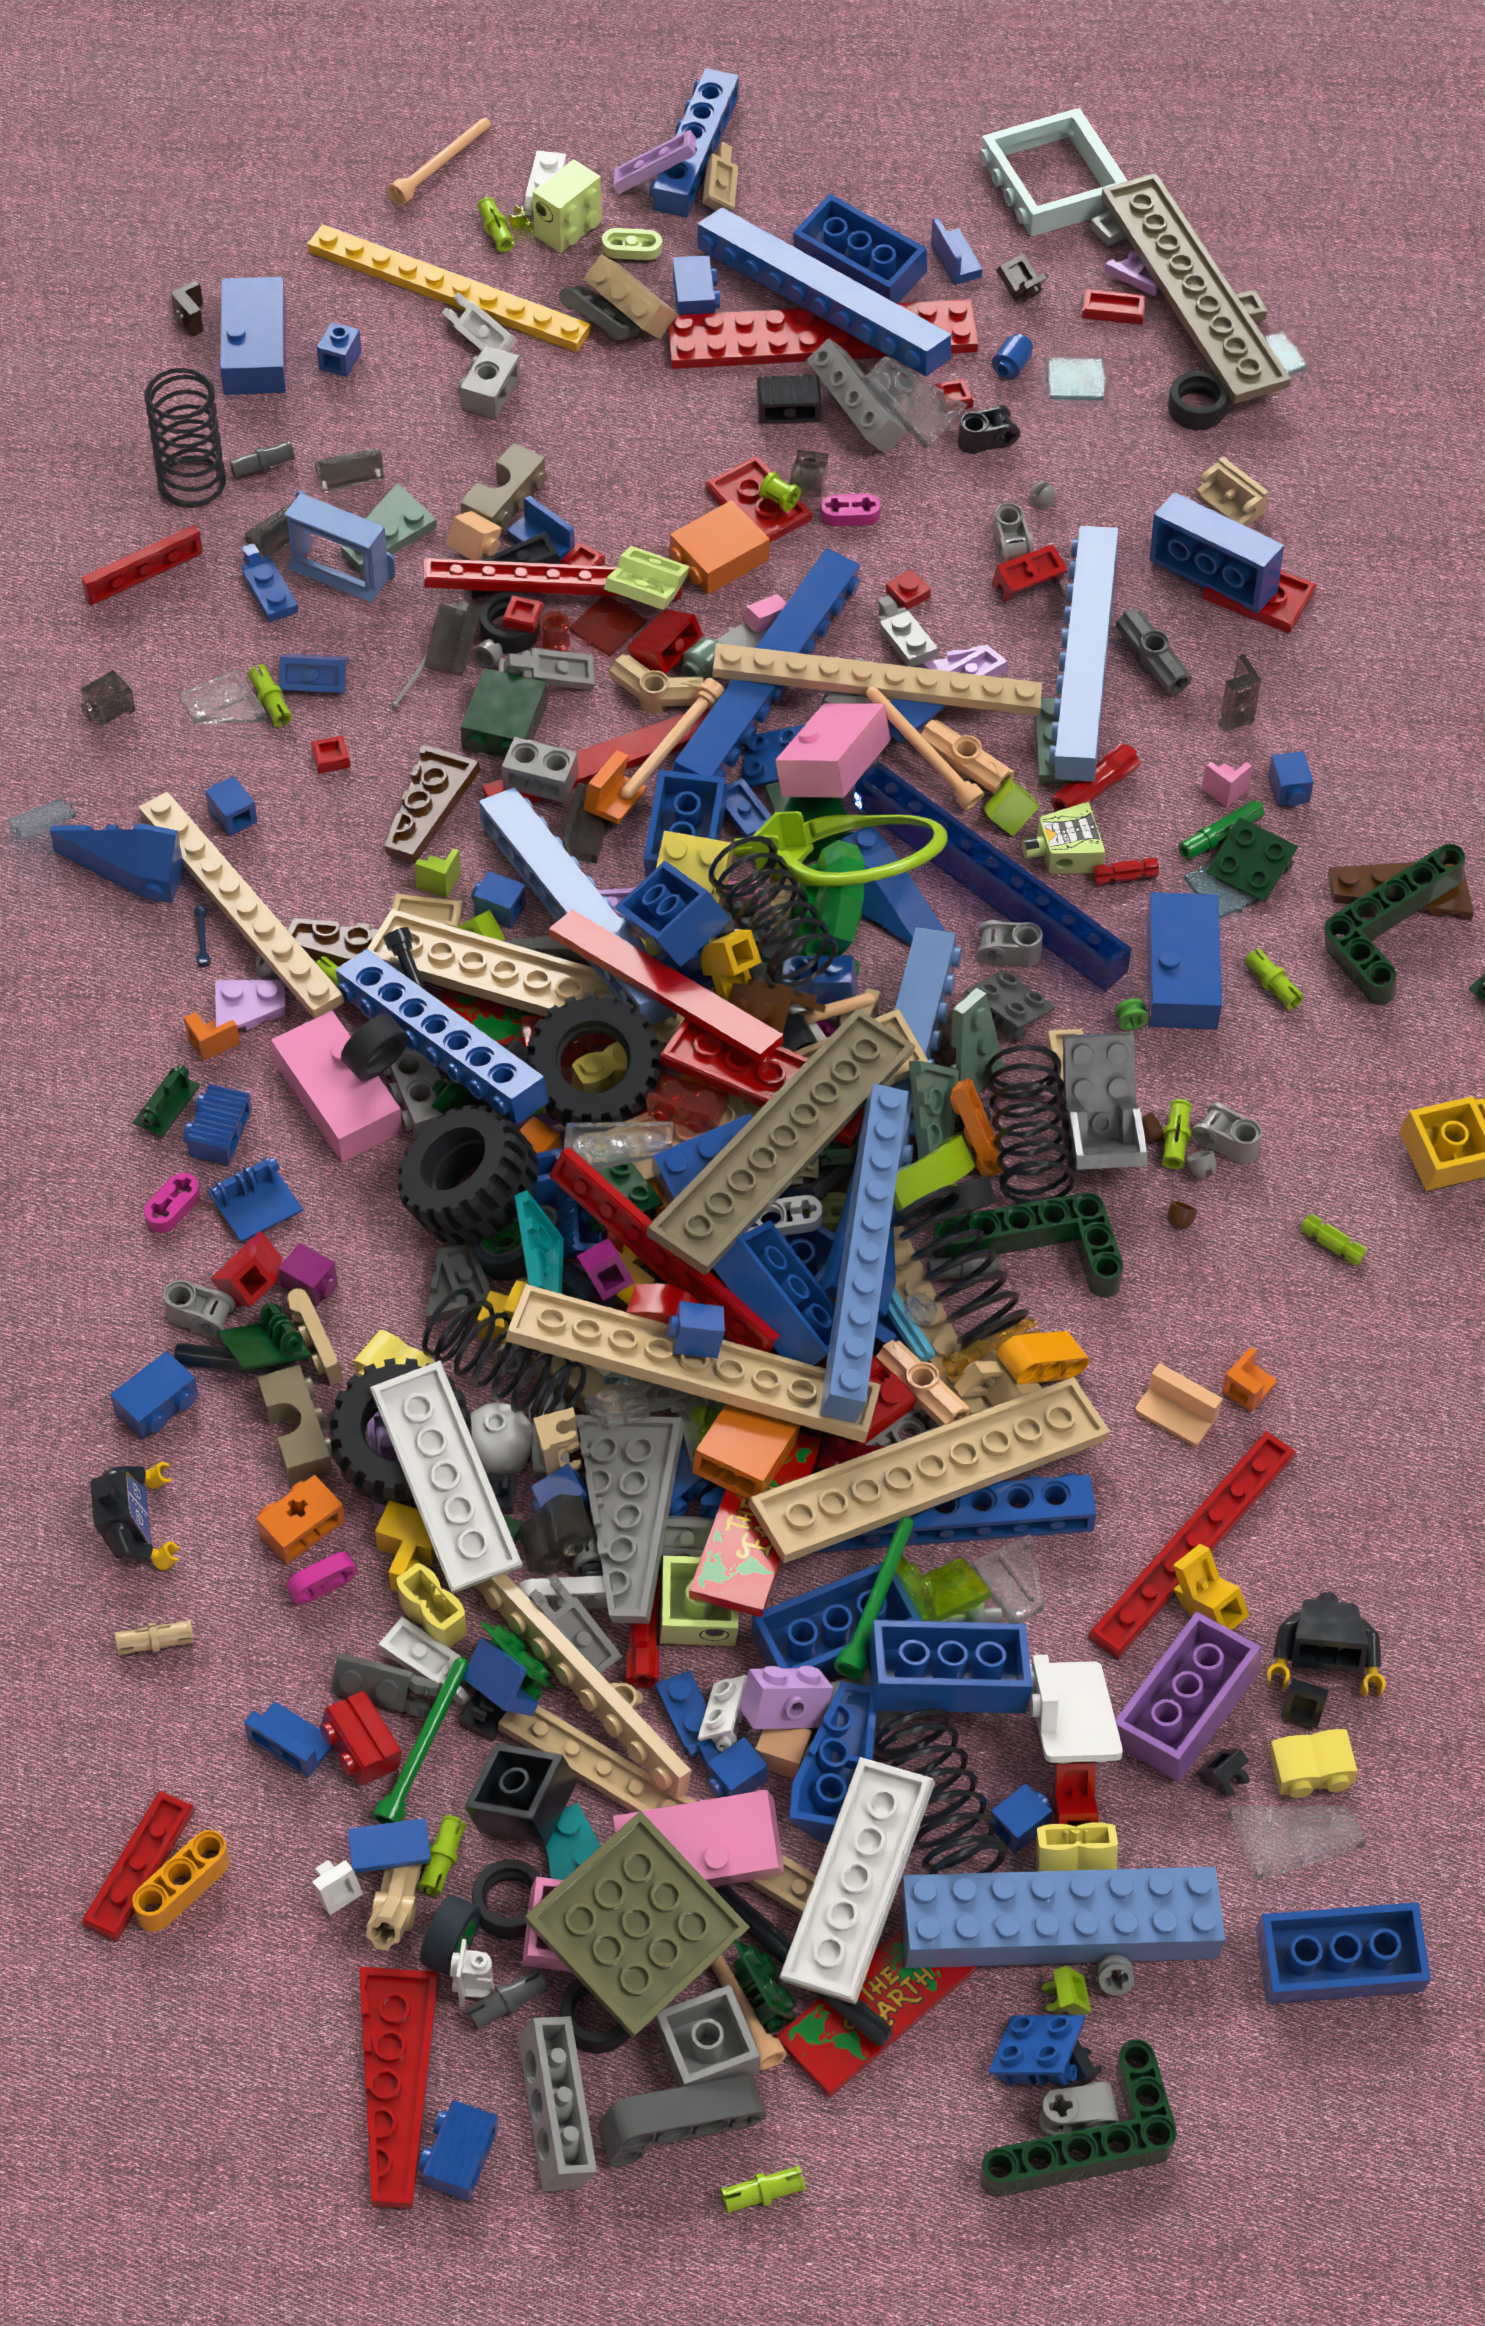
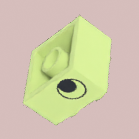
M573 159L533 191L534 236L562 253L569 246L576 244L588 231L596 228L602 218L601 176Z
M663 1556L660 1592V1644L736 1645L739 1611L689 1599V1590L701 1557Z

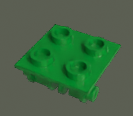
M484 1621L480 1623L494 1639L491 1640L493 1644L526 1668V1674L520 1686L523 1691L538 1701L543 1694L541 1689L544 1686L552 1690L556 1688L548 1679L552 1674L551 1671L538 1658L532 1659L525 1652L528 1647L513 1631L509 1633L500 1624L493 1627Z

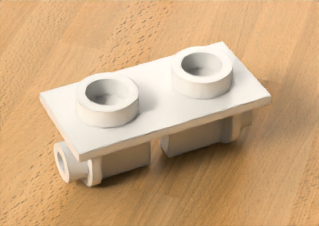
M747 1675L724 1679L713 1684L698 1735L699 1741L711 1738L720 1752L725 1751L737 1742L736 1737L739 1728L736 1724L741 1723L743 1716L739 1708Z
M462 1939L460 1953L453 1952L450 1977H453L452 1992L458 1993L460 2007H464L465 1997L484 1999L494 1991L490 1956L484 1952L467 1950V1941Z

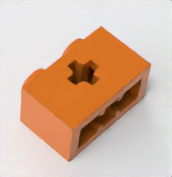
M313 1475L306 1481L296 1483L289 1493L278 1502L266 1505L256 1517L259 1536L287 1565L345 1522L343 1504L316 1475Z

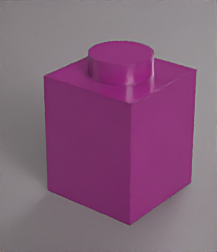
M609 1238L577 1256L603 1301L635 1283Z
M300 1242L278 1268L281 1287L289 1292L293 1288H302V1290L308 1293L315 1307L324 1297L327 1298L334 1292L338 1283L335 1262Z

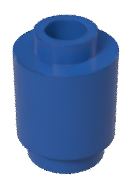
M1014 334L1006 338L992 359V367L997 375L1006 379H1015L1019 376L1032 356L1033 345L1030 339L1022 334Z

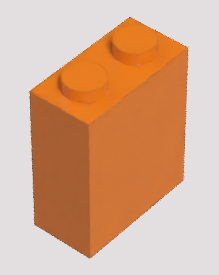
M732 500L670 534L669 556L671 560L690 566L688 573L690 580L694 585H699L707 594L769 561L770 539Z
M726 1404L696 1449L692 1473L749 1499L752 1496L766 1492L796 1444L801 1425Z

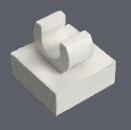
M327 1860L315 1868L320 1877L312 1882L323 1908L329 1915H332L363 1895L354 1870L346 1860L335 1867Z

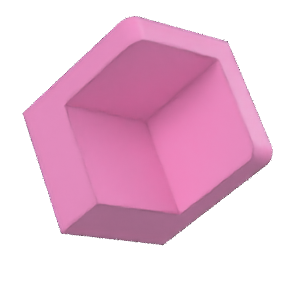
M1210 762L1205 767L1202 790L1227 808L1248 790L1252 765L1246 762L1235 771L1226 763L1218 767L1213 762Z

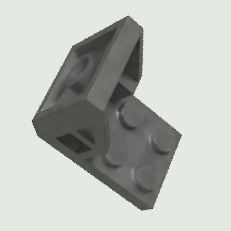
M1133 1032L1062 1036L1064 1098L1067 1102L1065 1115L1069 1120L1068 1135L1072 1140L1070 1153L1075 1160L1074 1166L1077 1170L1148 1166L1141 1111L1136 1104L1135 1043Z

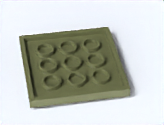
M641 1811L528 1912L523 1919L632 2038L734 1944L733 1941L735 1939L738 1940L750 1928Z

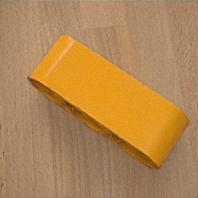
M1069 1331L1017 1335L1004 1342L996 1354L1018 1384L1067 1380L1082 1373L1090 1363V1359Z
M213 1830L200 1832L136 1890L132 1899L137 1922L143 1929L155 1932L167 1927L226 1872L230 1860L226 1841L222 1834ZM209 1850H217L219 1852L214 1858L207 1859L201 1857ZM186 1876L191 1878L184 1885L173 1884V1881L178 1877ZM150 1903L161 1904L160 1908L154 1912H145L143 1910Z

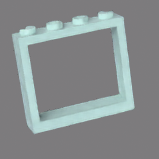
M1080 108L982 136V148L979 150L982 166L987 167L996 187L999 186L1004 194L1006 204L1013 208L1019 224L1022 223L1031 237L1086 221L1108 212L1109 209L1102 200V188L1127 182V179ZM1069 137L1101 185V188L1037 206L1005 156Z

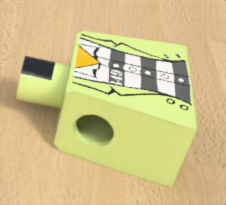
M1089 802L1042 816L1038 823L1037 837L1022 839V850L1025 859L1043 856L1047 871L1051 874L1093 873L1094 866L1104 864L1105 849Z

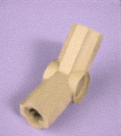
M623 654L614 661L613 666L609 670V678L640 700L641 708L651 714L661 713L668 706H692L697 700V689L703 683V677H667L661 671H650L630 655L625 656Z
M422 1864L385 1869L381 1890L375 1894L371 1918L367 1924L366 1938L372 1941L376 1949L389 1950L394 1943L400 1942L404 1931H412L417 1905L415 1894Z

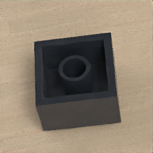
M496 1743L464 1807L479 1833L547 1846L577 1784V1780L562 1754Z

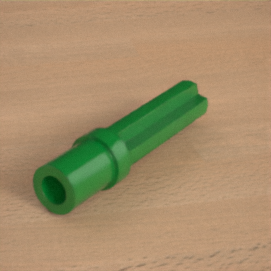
M1252 800L1210 826L1199 829L1196 834L1179 843L1178 849L1181 856L1185 860L1190 861L1203 852L1217 847L1218 843L1228 837L1239 817L1251 823L1262 818L1265 815L1263 804L1260 801Z

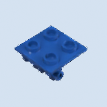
M806 724L755 734L752 742L748 746L746 745L741 778L745 780L750 788L779 782L775 760Z
M264 1157L262 1162L251 1168L245 1167L243 1172L239 1173L237 1171L234 1173V1176L222 1182H215V1186L207 1190V1193L241 1243L254 1237L258 1232H263L304 1211L278 1173L280 1167L274 1157L270 1159Z
M1012 2015L988 2071L989 2075H997L998 2080L1004 2081L1006 2085H1035L1036 2082L1039 2085H1046L1048 2080L1050 2084L1068 2085L1070 2081H1075L1077 2078V2068L1075 2065H1070L1069 2060L1085 2022V2015Z

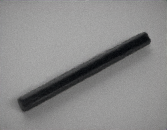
M723 1885L716 1890L750 1927L746 1933L784 1965L793 1941L728 1885ZM816 1992L877 2046H883L892 2037V2027L859 1998L856 2004Z

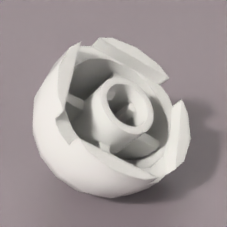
M499 1402L485 1404L470 1414L472 1440L485 1472L514 1475L524 1469L528 1464V1458L532 1454L531 1440L533 1435L530 1421L522 1411L514 1413L511 1411L510 1404Z

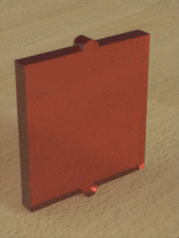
M602 596L569 627V631L584 640L588 647L593 646L611 657L646 624V619L630 610L628 604L622 605L610 596Z

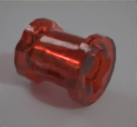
M555 610L549 611L541 618V628L544 631L542 647L544 649L565 652L570 647V636L567 633L570 620L565 613Z

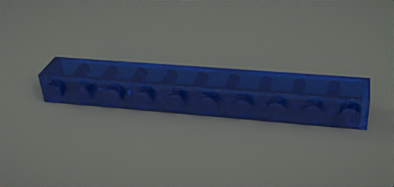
M875 762L855 783L854 805L868 815H912L928 818L942 825L947 832L946 846L929 861L1011 922H1030L1038 925L1043 934L1042 945L1103 991L1107 992L1128 973L1132 950L1130 946L881 762ZM911 824L882 825L917 852L924 848L934 836L932 829L924 826Z

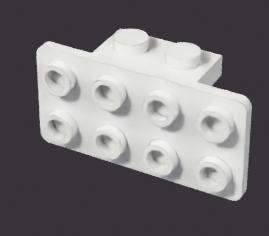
M1032 1655L1030 1667L1033 1687L1030 1695L1031 1717H1036L1045 1760L1060 1764L1120 1760L1123 1749L1101 1664L1098 1662L1049 1663L1048 1655Z

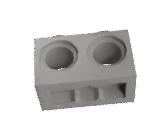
M514 737L501 766L503 788L510 789L515 787L518 792L566 803L578 776V752L562 747L558 748L541 744L534 740Z

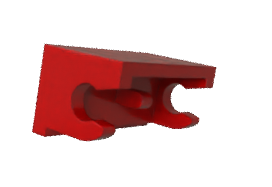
M1051 544L998 565L991 584L995 590L1003 588L1004 596H1002V600L1007 602L1013 598L1014 593L1050 579L1053 582L1062 580L1068 568L1055 546Z

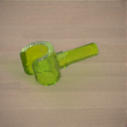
M514 206L515 215L507 213L510 226L514 229L525 228L534 233V224L527 220L524 207Z
M701 1405L696 1406L691 1415L694 1424L699 1426L693 1457H695L697 1447L719 1415L716 1411L709 1410L707 1419L704 1421L706 1407Z

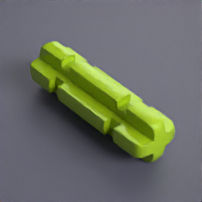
M1309 1214L1304 1219L1301 1225L1303 1233L1311 1238L1316 1236L1317 1242L1337 1255L1341 1256L1344 1254V1259L1351 1264L1358 1265L1365 1257L1367 1249L1356 1241L1351 1243L1350 1237L1330 1224L1326 1223L1323 1225V1220L1316 1215Z

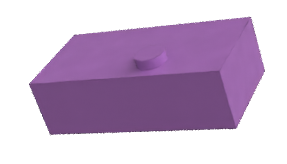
M1196 1611L1115 1721L1123 1751L1180 1782L1261 1671V1646Z

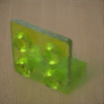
M901 1556L896 1569L900 1580L923 1621L944 1622L947 1618L967 1609H973L982 1602L992 1598L990 1589L964 1558L954 1560L921 1576L917 1565L914 1562L908 1563Z

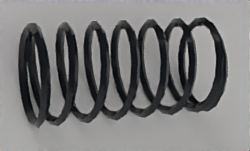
M188 368L169 369L151 379L144 391L158 490L165 499L173 504L185 507L201 506L218 497L226 485V474L222 460L223 453L220 446L221 437L218 431L219 422L216 417L217 406L214 402V385L206 375L197 370ZM183 372H184V373H188V374H193V375L184 374V375L171 376V377H169V378H167V379H165V380L159 382V383L153 388L154 384H155L158 380H160L162 377L167 376V375H169V374H172V373H183ZM176 380H195L203 384L208 390V395L201 391L190 389L173 391L161 397L155 404L152 403L155 394L162 386ZM192 394L206 400L202 406L194 404L178 405L164 412L158 409L164 401L176 395ZM188 408L196 409V411L191 412L189 414H171L177 410H183ZM203 413H206L209 416L206 421L192 419V417L199 416ZM164 418L178 420L167 426L161 422ZM188 423L201 424L191 429L174 428ZM206 427L211 430L209 435L194 433ZM167 432L183 434L170 440L163 437ZM192 437L203 439L192 444L175 443L181 439ZM207 442L213 445L211 450L198 448V446L204 445ZM169 446L181 449L171 455L166 452ZM190 452L205 453V454L202 455V456L192 455V456H183V457H180V458L178 457V456H180V455H182V454L190 453ZM204 461L211 465L207 469L196 473H183L171 469L178 463ZM214 469L218 472L212 481L198 487L180 486L174 484L165 476L167 472L179 477H199L210 473ZM220 481L217 490L210 497L201 501L178 499L169 493L164 485L165 483L173 489L184 492H198L211 488Z
M764 836L745 837L731 843L715 857L709 869V882L716 888V893L719 897L726 898V909L729 913L737 915L736 925L739 929L751 930L753 933L755 930L764 929L774 924L786 914L791 906L803 907L799 918L785 921L769 931L761 942L755 941L761 961L768 963L767 974L772 982L795 987L808 983L820 976L833 962L837 954L838 942L834 936L829 935V928L825 922L819 920L818 911L814 905L809 904L805 891L798 887L797 878L792 872L788 871V864L782 856L778 855V849L773 841ZM748 842H761L768 846L769 853H754L740 858L729 865L722 872L719 879L716 880L715 868L718 862L737 846ZM757 858H768L765 865L758 872L743 878L739 883L722 884L725 877L741 864ZM776 862L779 863L782 869H774ZM771 874L782 875L779 885L765 888L754 894L742 905L740 910L733 907L732 899L743 897L755 891ZM762 876V878L759 879L756 883H754L751 887L740 892H737L742 887L751 884L752 882H754ZM787 877L792 885H784ZM723 890H731V892L725 893ZM781 890L792 891L789 901L774 905L763 911L753 920L750 926L743 923L742 915L753 913L765 907L775 899ZM772 893L761 903L748 908L757 899ZM797 893L802 901H794ZM782 909L780 912H778V913H777L775 916H773L771 919H769V920H767V921H765V922H763V923H761V924H758V923L761 922L766 916H768V915L774 913V912L777 911V910ZM807 910H809L813 918H804ZM801 923H813L808 935L797 937L787 942L771 958H766L763 955V947L772 946L784 940ZM791 926L789 929H787V930H786L784 933H782L781 935H779V936H777V937H775V938L769 940V939L772 938L777 932H779V931H781V930H783V929H785V928ZM818 926L823 933H815ZM811 939H823L820 950L804 966L791 973L776 974V967L779 962L795 956L807 946ZM828 942L831 944V954L818 970L797 981H781L794 978L806 972L824 954Z
M1027 1044L1006 1048L989 1060L985 1070V1074L988 1077L987 1087L994 1094L990 1098L989 1103L991 1109L996 1113L992 1118V1126L999 1132L995 1136L994 1145L1001 1151L997 1156V1165L1004 1171L999 1179L1000 1190L1005 1197L1021 1204L1063 1197L1076 1185L1077 1175L1074 1173L1075 1160L1070 1153L1072 1140L1068 1135L1069 1120L1065 1115L1067 1102L1062 1095L1064 1082L1060 1077L1061 1060L1055 1052L1044 1046ZM1016 1051H1038L1050 1057L1054 1063L1053 1070L1035 1063H1017L1007 1065L992 1073L993 1064L997 1059ZM1017 1069H1036L1048 1073L1047 1076L1033 1082L1013 1084L996 1079L1007 1071ZM1055 1081L1057 1083V1090L1050 1087ZM994 1083L1003 1088L997 1090L994 1086ZM1036 1088L1027 1092L1006 1093L1015 1089ZM1044 1090L1055 1095L1048 1103L1024 1101L1011 1104L1002 1109H999L996 1105L999 1096L1019 1099L1031 1097ZM1057 1101H1059V1103H1060V1108H1059V1109L1056 1108V1107H1054V1106H1052V1105H1054ZM1025 1107L1036 1108L1033 1110L1023 1112H1009L1014 1109ZM1045 1110H1051L1057 1114L1055 1119L1049 1123L1043 1121H1024L1014 1123L1004 1129L999 1125V1118L1002 1115L1005 1117L1022 1118L1036 1115ZM1060 1120L1062 1121V1129L1055 1125ZM1024 1127H1038L1026 1131H1012ZM1048 1129L1059 1133V1136L1052 1142L1029 1140L1015 1143L1007 1148L1001 1144V1139L1004 1135L1025 1137L1039 1134ZM1063 1139L1065 1141V1148L1058 1145ZM1040 1146L1036 1149L1016 1150L1024 1147ZM1051 1148L1062 1153L1055 1161L1030 1160L1019 1162L1011 1167H1007L1004 1164V1157L1007 1154L1012 1156H1029L1042 1153ZM1065 1159H1067V1161H1068V1165H1067V1166H1065V1165H1063V1164L1061 1163V1162H1063ZM1054 1167L1066 1171L1054 1183L1039 1188L1017 1189L1007 1184V1181L1013 1175L1027 1176L1040 1174ZM1070 1177L1069 1185L1065 1190L1049 1197L1026 1199L1016 1197L1010 1193L1019 1195L1044 1193L1056 1188Z
M953 1184L939 1188L906 1206L892 1217L890 1226L899 1227L908 1224L947 1202L921 1223L902 1232L898 1240L904 1241L934 1224L966 1214L946 1234L912 1254L910 1261L915 1262L943 1246L966 1237L978 1235L954 1257L923 1275L921 1280L928 1282L936 1276L966 1262L989 1256L973 1272L947 1290L934 1296L933 1302L939 1303L968 1287L1000 1277L988 1290L945 1319V1323L950 1324L989 1304L1012 1298L991 1317L957 1339L956 1343L961 1344L960 1350L967 1351L992 1340L1020 1323L1027 1317L1029 1309L1023 1308L1005 1315L1016 1305L1020 1293L1006 1291L993 1295L1006 1282L1008 1272L996 1270L982 1274L995 1260L996 1251L985 1249L971 1253L983 1240L984 1231L970 1229L959 1232L971 1220L972 1210L959 1208L948 1211L956 1204L961 1195L958 1185ZM938 1198L937 1200L925 1206L924 1208L908 1215L910 1212L926 1204L927 1202Z
M467 1287L453 1291L436 1307L423 1332L422 1349L424 1355L427 1357L435 1356V1362L441 1361V1363L447 1362L455 1356L453 1370L457 1376L468 1373L475 1366L472 1382L476 1388L487 1385L494 1378L491 1386V1394L494 1400L506 1397L514 1389L510 1402L511 1411L514 1413L525 1409L533 1401L530 1409V1423L533 1425V1418L550 1414L554 1411L566 1391L571 1369L578 1366L581 1368L579 1383L564 1409L574 1407L585 1386L587 1378L586 1364L577 1361L571 1362L570 1359L565 1358L566 1365L556 1371L544 1384L551 1367L552 1356L554 1355L543 1354L526 1370L533 1349L519 1346L509 1355L512 1343L506 1342L503 1352L493 1369L482 1381H478L480 1371L488 1356L507 1336L508 1329L501 1332L490 1343L495 1328V1320L502 1318L510 1326L512 1316L506 1312L495 1313L493 1304L487 1300L476 1301L474 1292ZM458 1295H466L468 1299L466 1307L452 1318L439 1337L435 1350L431 1351L428 1349L427 1344L435 1321ZM483 1306L488 1309L490 1316L472 1329L477 1307ZM460 1321L459 1325L457 1326V1328L455 1329V1331L453 1332V1334H452V1335L449 1337V1339L446 1341V1339H447L448 1335L450 1334V1332L452 1331V1329H453V1328L456 1326V1324ZM489 1324L479 1350L463 1369H459L462 1356L476 1335ZM461 1334L454 1347L444 1357H441L440 1354L447 1350ZM526 1349L523 1361L509 1385L498 1394L497 1390L505 1372L517 1356ZM545 1362L535 1387L528 1397L517 1406L516 1402L525 1383L534 1371ZM562 1379L561 1385L554 1399L552 1400L548 1408L544 1411V1407L549 1399V1396L553 1392L558 1382Z
M926 1708L904 1714L892 1720L879 1731L874 1739L876 1755L883 1759H896L889 1766L897 1768L919 1756L944 1752L929 1764L911 1772L930 1778L953 1774L946 1781L933 1788L927 1805L943 1799L961 1797L944 1810L922 1818L920 1825H927L917 1832L913 1845L919 1848L938 1847L931 1850L924 1857L921 1866L930 1870L929 1874H937L939 1870L964 1862L981 1850L998 1849L996 1858L986 1868L976 1873L993 1872L1005 1860L1008 1849L1001 1839L993 1837L996 1831V1821L991 1816L984 1814L987 1808V1799L981 1793L974 1792L977 1787L978 1777L972 1771L965 1769L968 1764V1754L963 1749L956 1747L959 1742V1733L954 1727L949 1726L952 1715L943 1709ZM934 1714L944 1717L943 1724L924 1723L910 1726L895 1732L880 1743L885 1734L906 1721ZM936 1730L918 1742L903 1747L886 1748L892 1742L912 1733ZM945 1731H948L952 1736L951 1745L925 1747L940 1737ZM952 1752L957 1753L961 1757L960 1767H944L932 1770L942 1764ZM961 1775H966L970 1779V1788L968 1790L942 1792L960 1778ZM970 1797H974L980 1802L978 1812H962L949 1815L965 1804ZM970 1819L966 1824L947 1835L929 1841H919L925 1834L935 1828L951 1822ZM980 1819L985 1820L989 1824L987 1835H970L957 1838L969 1831ZM979 1842L961 1848L935 1864H929L935 1856L946 1850L968 1843Z

